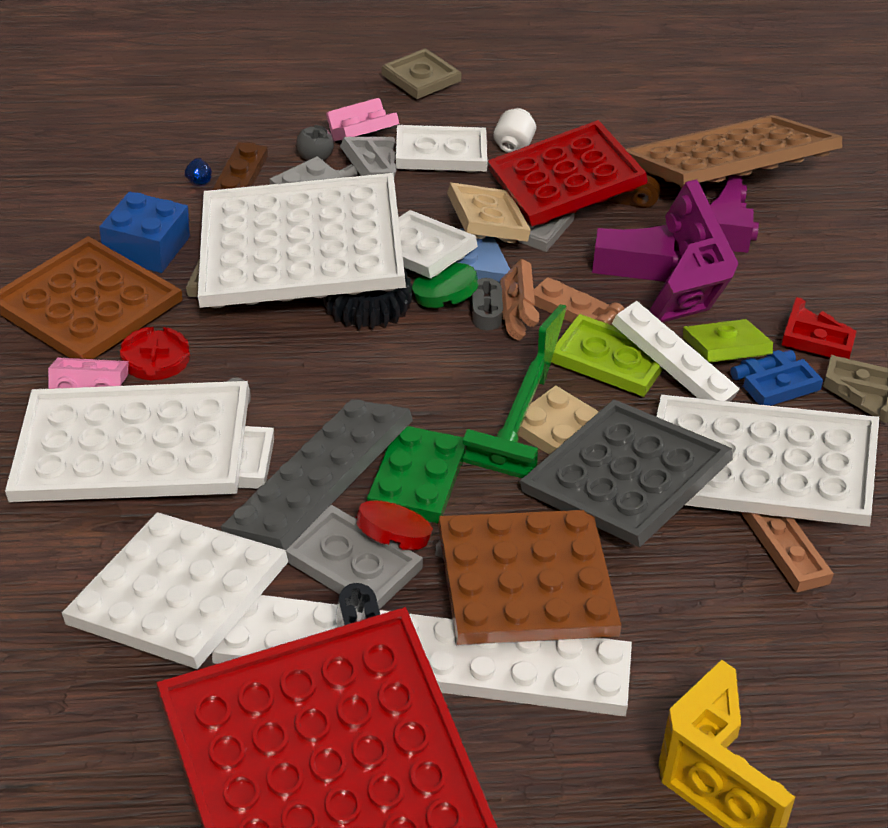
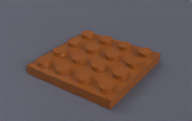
M87 236L0 289V315L68 358L94 359L122 341L132 332L137 331L181 302L183 298L180 288Z
M584 510L439 516L438 529L457 645L620 637L622 625L593 516Z

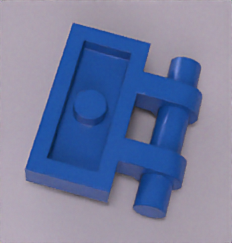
M776 350L772 354L757 360L755 358L745 359L741 361L740 365L734 366L730 370L734 380L745 378L743 387L759 405L771 406L820 391L823 379L804 359L796 361V355L792 350L784 352Z

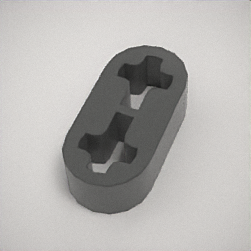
M481 278L477 280V290L471 295L473 325L481 330H495L502 324V287L494 279Z

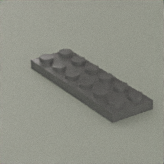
M351 399L221 525L222 531L287 550L413 421L410 409L392 406L391 404L365 402L360 399Z

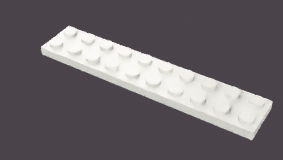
M260 595L214 649L212 661L216 664L337 628L336 612L338 605ZM356 609L357 621H360L362 613H359ZM380 610V614L390 612V611ZM409 614L442 693L626 717L632 642L605 638H582L457 645L453 619Z

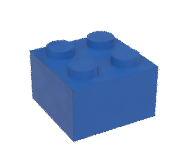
M129 191L99 226L101 243L147 270L163 273L190 238L188 205Z

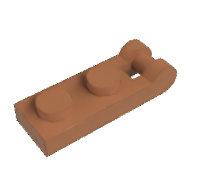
M549 277L534 289V306L552 314L560 304L566 305L567 309L564 320L571 323L579 314L613 325L612 322L616 314L625 309L619 303L614 302L609 305Z

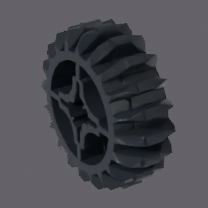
M404 270L406 288H397L393 291H366L356 295L347 293L328 295L323 297L322 301H324L327 314L334 316L335 322L344 321L346 327L357 325L359 330L362 327H370L373 330L375 326L380 325L386 328L388 322L397 323L399 317L406 316V311L410 308L412 302L411 280L407 277V272Z

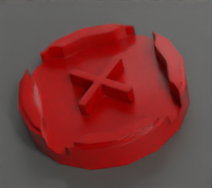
M145 327L132 332L124 338L121 343L120 358L121 361H128V374L138 379L150 381L167 379L179 374L186 368L190 360L189 343L182 333L172 328L163 327V331H154V327Z
M366 501L361 503L356 516V524L365 535L384 545H389L390 540L400 542L399 548L403 550H419L426 547L433 530L430 523L420 514L406 507L385 501Z

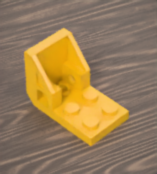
M721 660L669 709L659 758L662 784L723 828H786L795 796L789 793L779 782L769 779L749 765L743 757L733 754L727 749L738 737L741 717L736 669Z

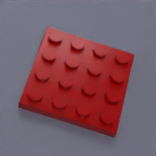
M599 120L487 161L490 172L501 187L514 199L531 227L537 224H545L551 219L564 214L575 213L580 208L604 202L608 198L620 193L631 192L637 187L648 183L645 170Z

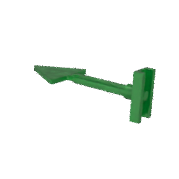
M560 304L540 326L537 357L529 366L503 429H500L496 436L467 429L463 438V445H466V452L463 456L464 463L518 478H524L537 466L538 448L518 443V432L538 385L545 384L566 313V305Z

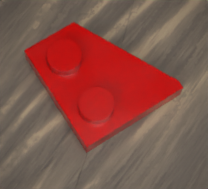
M796 297L783 336L782 345L798 351H807L827 356L828 358L833 355L850 359L857 331L844 323L837 322L824 311L816 315L805 308V300Z

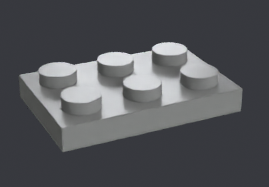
M330 505L286 550L288 563L338 594L349 584H365L374 591L380 609L423 569V558L410 550L399 548L400 544L393 540H390L389 545L373 540L358 528L356 524L357 519Z

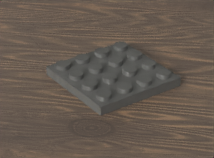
M613 399L522 478L520 483L522 492L561 511L584 510L595 518L597 528L640 548L733 460L732 448Z

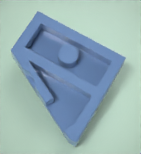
M486 236L484 239L476 238L478 247L454 263H464L474 267L478 279L491 278L500 283V280L507 274L510 268L495 238Z

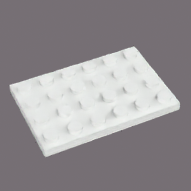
M248 381L32 389L5 490L8 502L237 494L249 400Z
M661 395L656 417L732 448L733 460L691 498L685 506L870 527L879 417Z

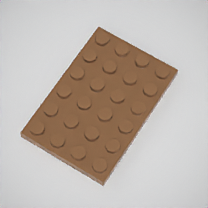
M770 115L627 148L626 151L645 171L649 172V175L662 177L664 181L677 183L682 188L685 182L696 179L699 183L704 181L720 182L724 181L728 175H749L753 169L757 168L774 169L779 166L778 163H798L804 161V157L811 155L817 157L827 156L830 154V151L842 148V136L776 115Z

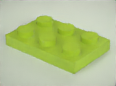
M582 314L576 317L556 343L551 360L552 363L566 369L576 371L643 397L664 369L615 326Z

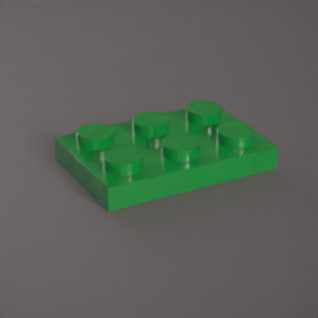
M407 426L389 444L368 494L367 501L395 503L420 514L428 522L439 524V516H443L463 462V456L466 452V445H463L464 437Z

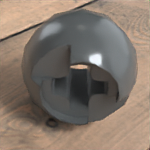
M314 125V127L303 129L297 135L296 148L298 154L306 161L317 156L325 160L333 152L334 140L332 134L326 128Z

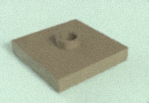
M426 48L382 65V75L416 99L461 82L462 73Z

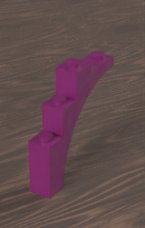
M733 174L729 175L727 185L710 206L732 251L748 253L750 242L757 240L759 222H753L754 209L746 208L747 185H742V176ZM667 225L624 230L598 228L592 273L666 282L671 269H675L681 259L679 245L673 233L668 230Z

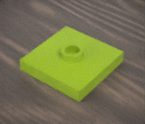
M747 319L683 327V338L708 362L764 356L773 353V342Z

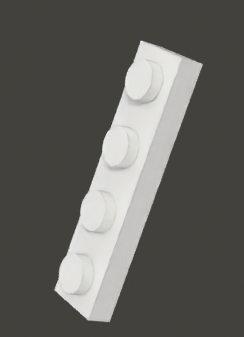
M635 301L616 314L612 324L697 398L729 402L735 398L740 388L638 301Z

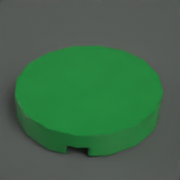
M453 263L439 275L432 278L420 275L414 281L412 290L418 304L429 308L444 307L443 302L451 300L452 304H457L469 298L478 288V276L474 267L464 263Z

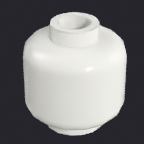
M519 108L506 110L500 116L495 127L494 140L507 153L529 146L536 131V123L526 110Z

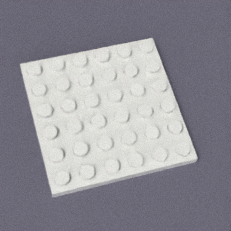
M393 173L204 191L198 282L200 308H221L226 305L244 303L253 305L264 301H290L295 298L305 297L323 298L328 295L346 293L356 295L366 291H393L397 288H406Z

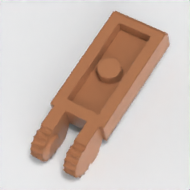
M520 259L500 280L505 326L508 334L519 341L526 335V326L524 324L534 327L540 320L539 312L534 307L532 267L524 259Z

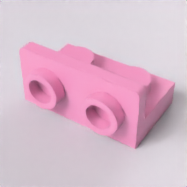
M380 98L326 113L334 141L343 140V137H356L400 124L397 112L386 114Z
M57 358L48 368L49 389L122 386V383L128 376V361Z

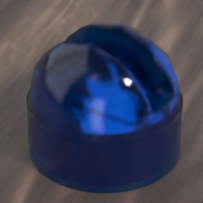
M196 158L188 164L184 175L191 183L201 186L206 185L211 180L212 170L203 159Z

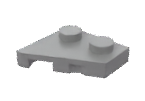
M343 137L340 147L361 176L393 173L395 177L396 164L394 162L396 152L393 151L394 137Z

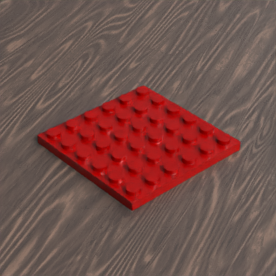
M406 607L157 682V692L203 828H498Z

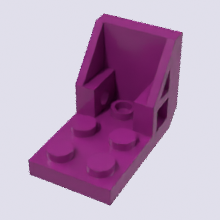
M697 179L685 182L665 216L667 228L673 233L679 245L681 259L676 268L670 273L649 309L662 323L710 310L733 278L738 266V261Z

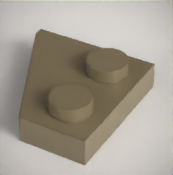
M831 355L823 387L870 415L879 417L880 421L888 423V368Z

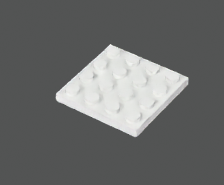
M157 512L65 608L62 616L66 625L198 669L288 563L286 550Z

